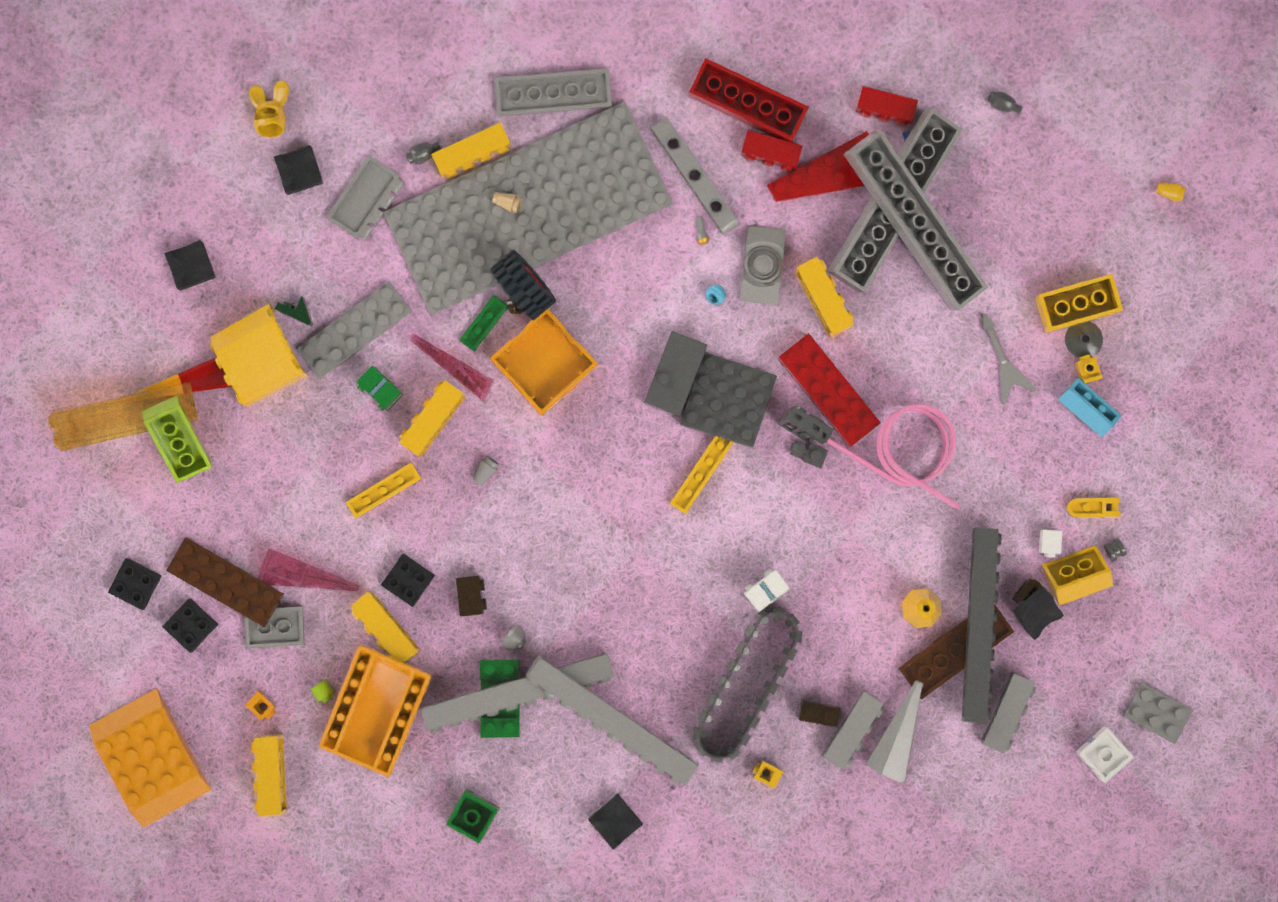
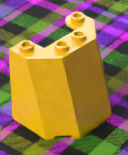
M270 304L265 305L210 337L212 342L210 346L217 355L215 361L220 369L223 368L226 373L224 375L228 386L232 385L237 393L235 396L238 402L246 407L308 376L296 359L274 315L276 311Z

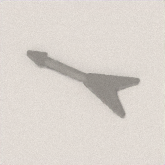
M982 314L983 330L987 331L1000 361L1001 403H1006L1011 387L1015 384L1033 392L1036 391V388L1006 358L993 328L995 324L986 314Z

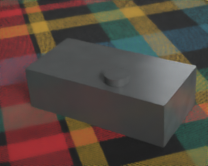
M672 331L644 404L680 418L708 344Z

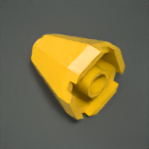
M928 588L911 590L901 602L903 618L915 628L932 627L942 615L940 597ZM924 605H927L926 612H924L922 609Z

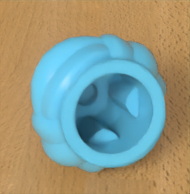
M712 285L705 292L707 301L713 305L721 304L726 299L725 289L720 285Z

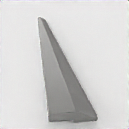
M916 680L866 763L868 767L879 774L901 783L906 781L905 775L909 765L910 748L913 744L916 728L918 706H920V694L924 684L919 680Z

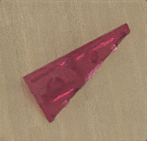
M413 334L410 340L482 402H485L495 382L493 379L486 377L457 358Z
M271 548L266 553L258 579L268 585L348 591H358L360 585Z

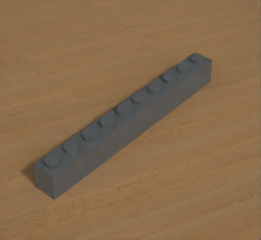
M973 528L961 717L963 722L987 724V720L991 719V708H988L989 700H992V688H989L990 680H993L994 671L991 669V661H994L995 657L992 642H995L996 630H993V622L997 621V611H994V603L998 602V591H995V586L999 583V572H996L997 564H1000V553H997L998 545H1001L1002 540L999 529Z

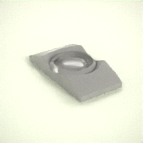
M748 226L740 301L778 305L785 246V229Z

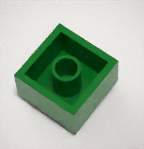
M466 789L445 825L480 844L500 807Z

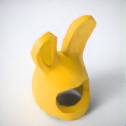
M278 81L275 84L273 101L266 100L265 93L260 86L255 85L249 90L250 99L256 108L253 127L262 137L275 138L281 136L286 130L284 105L289 95V84L285 81Z

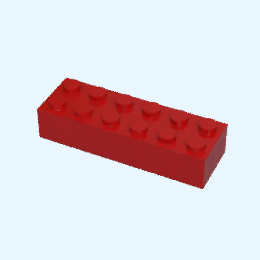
M706 58L688 95L689 98L770 136L792 143L809 108L805 104Z
M809 333L778 357L780 363L849 448L881 423Z

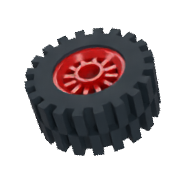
M515 250L509 252L490 268L493 276L506 294L510 296V299L530 319L535 320L556 302L554 295L545 282Z

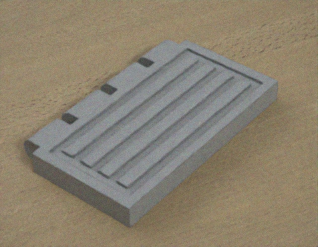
M368 155L326 218L355 238L359 239L361 236L367 240L374 230L368 224L372 223L375 226L384 215L379 210L380 206L387 210L395 199L389 193L392 191L398 194L405 183L399 180L400 175Z

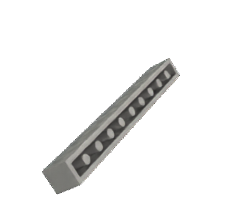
M607 653L556 667L586 688L591 687V683L599 681V684L609 682L610 677L614 676ZM525 676L420 708L426 730H431V733L443 730L442 727L450 725V728L459 726L463 720L468 719L469 722L479 720L480 715L487 714L489 717L499 714L498 710L506 708V711L518 708L517 705L525 703L526 706L536 703L538 698L543 697L544 700L551 698L543 693L545 689L538 685L536 688L528 683L529 678Z
M539 655L525 674L529 678L528 683L536 688L538 685L544 688L543 693L552 699L554 696L560 699L559 704L568 710L570 707L576 710L575 715L582 720L587 718L592 721L591 726L601 731V729H604L608 732L606 736L615 742L617 740L623 742L622 747L631 753L633 750L639 753L638 758L645 763L650 761L655 764L654 769L661 774L666 772L671 775L669 779L679 785L681 782L686 786L699 767L688 757Z

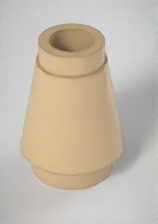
M495 192L492 203L510 213H518L522 205V198H519L518 195Z

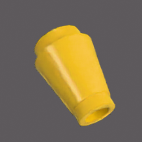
M1159 182L1156 193L1174 202H1182L1186 187H1183L1182 184Z

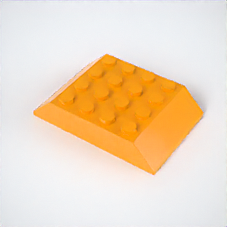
M359 644L318 747L390 778L429 686L431 674Z
M157 688L89 725L96 750L128 810L143 827L212 790Z

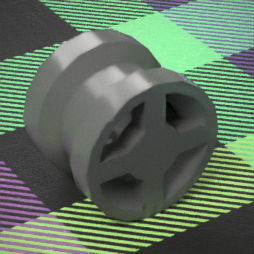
M1118 538L1114 539L1113 543L1104 545V549L1112 562L1116 561L1119 556L1127 555L1124 545Z

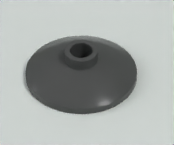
M1085 322L1068 328L1065 335V344L1069 352L1078 358L1089 354L1093 357L1102 347L1103 335L1097 325L1092 322ZM1084 335L1088 337V342L1082 341Z

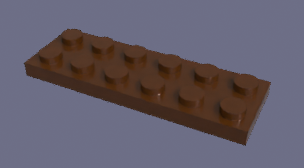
M186 537L166 570L262 627H266L284 596V593Z
M995 604L994 611H997V621L993 622V630H996L995 642H992V648L1015 632ZM967 618L898 668L911 687L916 680L924 683L920 694L921 700L964 669Z

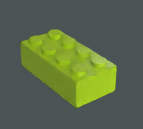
M178 396L141 411L143 422L176 483L212 468L209 454Z

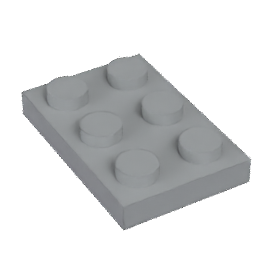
M303 606L276 608L266 627H262L245 617L246 649L305 645Z
M1141 682L1123 716L1176 744L1193 710Z

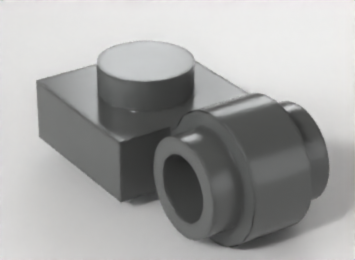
M798 440L791 444L790 455L797 458L805 455L803 462L822 468L828 450L810 444L807 450L805 448L806 444Z

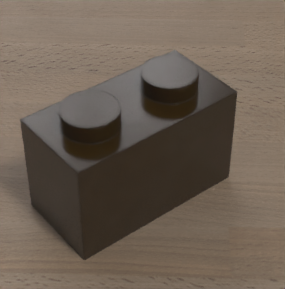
M480 576L456 578L460 617L484 614V610H487L486 598H482V591H485L484 579H480Z
M801 700L798 720L838 727L841 708Z

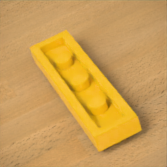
M411 462L348 500L346 504L355 519L422 478Z

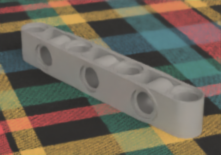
M665 117L651 126L652 133L674 165L677 166L676 168L721 234L725 235L739 225L738 220L669 119ZM670 141H676L679 144V146L675 149H671L668 146V143ZM692 172H697L700 178L692 180L689 175ZM718 203L721 205V210L715 212L711 209V205Z

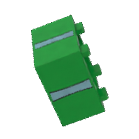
M371 366L356 382L359 384L357 389L361 392L365 390L380 404L377 408L381 411L384 409L389 411L404 395L374 366Z

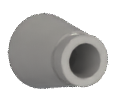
M486 456L485 459L481 460L473 480L483 485L498 470L499 463Z

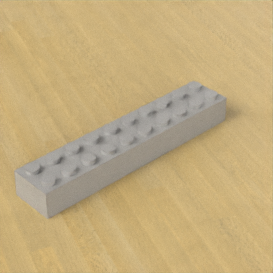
M933 108L923 110L897 154L923 193H925L962 131V128ZM873 197L869 200L827 270L829 274L857 292H865L899 236Z
M881 130L873 131L843 154L950 310H960L988 288Z

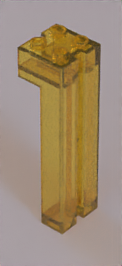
M190 381L80 406L71 405L53 409L48 417L50 428H54L56 432L53 436L55 448L59 447L60 451L149 432L143 422L141 411L175 396H178L191 422L198 421L199 418Z

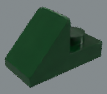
M301 297L295 310V306L284 301L283 304L277 303L275 310L312 327L313 321L304 297Z

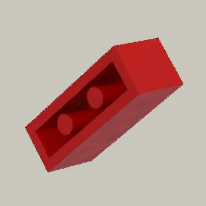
M862 86L856 112H859V115L869 118L872 115L878 117L879 121L889 122V120L896 121L898 126L907 127V125H911L913 122L918 100Z
M748 130L741 155L744 156L745 160L755 162V159L763 161L762 164L765 166L773 167V165L781 166V170L791 172L797 168L803 145Z

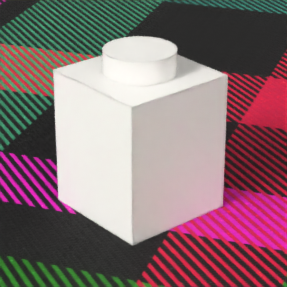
M1040 530L1039 553H1044V557L1055 558L1056 554H1061L1062 531Z

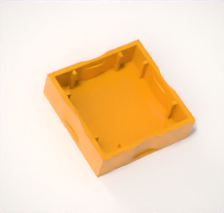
M549 309L535 320L529 322L518 336L509 340L490 358L494 365L541 416H544L599 366L594 358L569 334L563 324Z

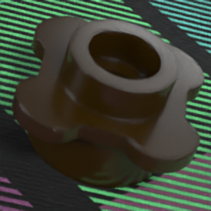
M508 299L507 305L510 313L522 314L521 309L518 308L516 303Z

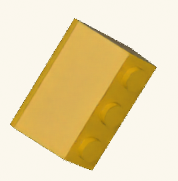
M1096 545L1042 564L1052 594L1059 606L1113 586L1111 570Z

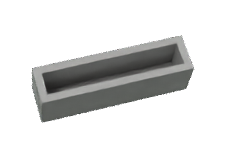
M1011 673L981 740V744L1003 754L1005 751H1009L1013 742L1011 737L1013 733H1017L1020 727L1018 721L1021 715L1024 716L1028 709L1026 703L1029 697L1032 698L1035 693V682Z
M862 691L822 757L842 770L844 767L848 768L854 759L851 757L855 750L859 751L864 743L862 738L865 733L868 735L873 729V720L875 717L879 718L884 710L882 708L883 703Z

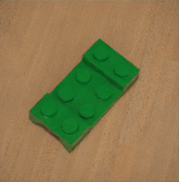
M519 659L480 660L481 689L519 679ZM520 704L517 705L518 708L506 711V708L498 710L499 714L493 716L481 715V738L520 737Z

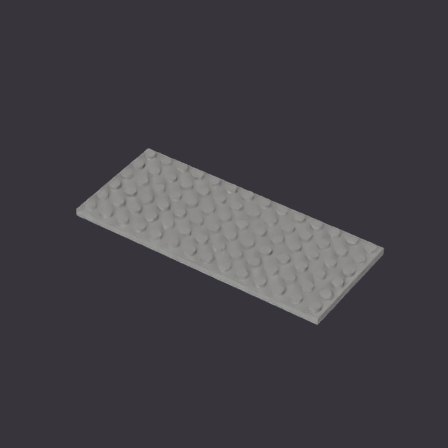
M624 101L383 213L425 305L432 316L499 285L490 268L512 250L519 253L534 269L673 205ZM495 192L518 195L519 198H522L519 212L510 213L492 203Z

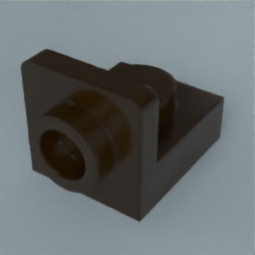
M1031 578L1026 580L1012 597V600L1017 604L1025 601L1032 595V592L1034 593L1042 587L1041 583Z

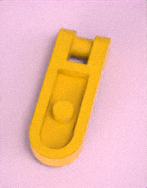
M1076 498L1070 500L1066 507L1067 513L1075 518L1121 517V511L1118 509L1120 498ZM1106 504H1111V511H1106Z

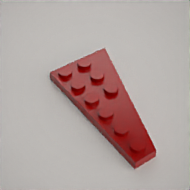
M868 131L768 184L767 187L775 202L865 187L843 154L869 135Z

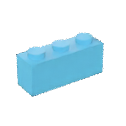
M1079 378L1058 399L1101 438L1113 428L1122 416Z

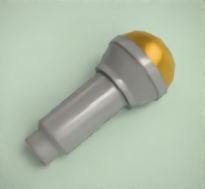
M697 216L698 233L696 241L700 245H705L709 242V236L705 232L702 216Z

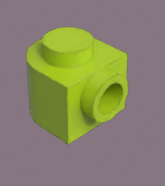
M328 679L310 689L317 702L320 703L322 701L324 704L333 698L332 694L336 692Z

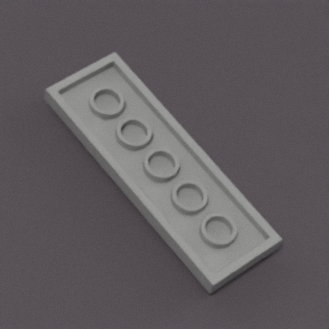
M609 68L495 78L498 117L612 107Z
M388 281L298 347L297 350L317 377L322 379L412 313V311L392 283Z

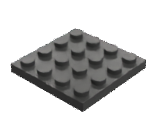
M704 353L680 425L754 448L777 375Z

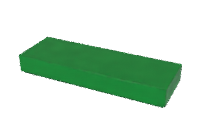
M493 295L459 341L475 352L508 309V305Z

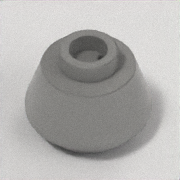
M514 625L502 640L504 647L513 650L516 648L520 650L527 641L524 639L526 634L522 627Z

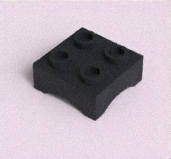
M311 145L290 153L274 156L283 188L287 195L324 184Z
M201 240L164 253L176 288L179 291L216 278L204 243Z
M402 553L381 586L414 607L435 577V574Z
M125 558L107 593L140 610H145L162 575L129 558Z
M1043 586L1013 610L1025 631L1034 640L1040 636L1042 630L1048 624L1064 616L1056 605L1053 596Z
M188 598L162 627L189 653H193L219 624L197 603Z
M619 794L614 796L588 819L613 850L643 825Z

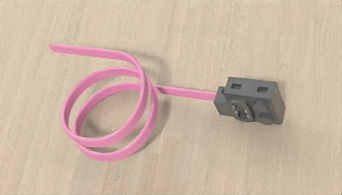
M925 404L907 406L891 414L880 428L877 438V453L881 464L891 475L830 439L834 429L823 423L824 421L812 414H806L807 411L802 407L793 406L784 411L778 422V425L809 444L813 440L820 444L827 442L895 484L902 486L918 485L954 508L960 507L958 503L924 483L936 478L946 469L953 457L956 446V435L952 423L946 415L932 406ZM907 411L918 412L929 417L936 423L943 438L942 455L937 466L928 476L921 480L901 469L890 453L889 435L896 419L903 412ZM934 414H936L939 418H941L942 421L945 423V425H946L947 428H948L949 435H950V448H949V452H948L949 440H948L947 431H946V429H945L943 423H942ZM882 440H883V446H884V452H885L886 458H887L888 462L890 463V465L894 468V470L889 466V464L887 463V461H886V459H885V457H884L883 449H882Z

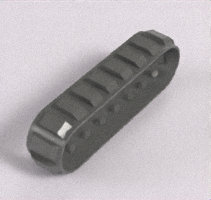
M772 607L771 612L766 613L763 610L755 616L757 621L754 626L749 624L744 633L748 636L745 643L739 642L735 650L738 653L736 659L731 658L726 666V669L729 670L726 677L721 675L716 684L720 687L717 694L711 693L707 700L710 706L708 710L703 709L698 717L701 723L699 727H694L693 739L698 740L699 744L696 746V749L702 757L708 755L711 757V762L723 763V759L730 758L732 761L740 754L738 749L741 745H747L751 737L748 734L750 728L755 729L758 725L760 718L757 716L760 710L765 712L770 703L766 700L770 693L775 694L779 686L776 683L778 677H784L788 670V667L785 665L788 659L793 661L798 652L794 648L797 643L802 641V631H798L797 627L800 622L793 613L787 615L784 614L785 609ZM774 614V620H780L781 615L785 616L788 619L785 622L787 627L792 625L794 627V632L789 634V639H793V643L790 649L787 647L783 649L782 652L786 656L781 665L775 664L773 670L776 671L773 680L765 682L764 687L767 688V691L763 698L755 700L754 703L758 707L753 716L747 715L745 721L748 722L745 731L737 733L736 738L739 739V742L734 748L731 745L727 747V754L721 755V750L716 749L714 754L707 751L710 748L709 744L706 742L702 745L700 742V738L706 736V731L701 730L705 721L710 723L713 719L709 714L714 705L720 706L722 700L718 697L723 688H730L731 683L728 679L733 670L738 672L741 668L737 663L742 654L748 655L750 649L746 646L751 637H758L757 626L760 622L764 625L768 623L767 616Z

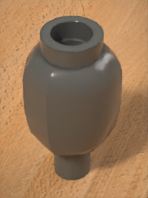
M992 91L988 97L987 102L991 103V106L1005 113L1014 111L1020 114L1022 106L1017 105L1014 98L1000 91L995 93Z
M426 142L411 147L406 156L410 164L415 163L419 165L432 158L431 154L441 149L438 142L432 145Z

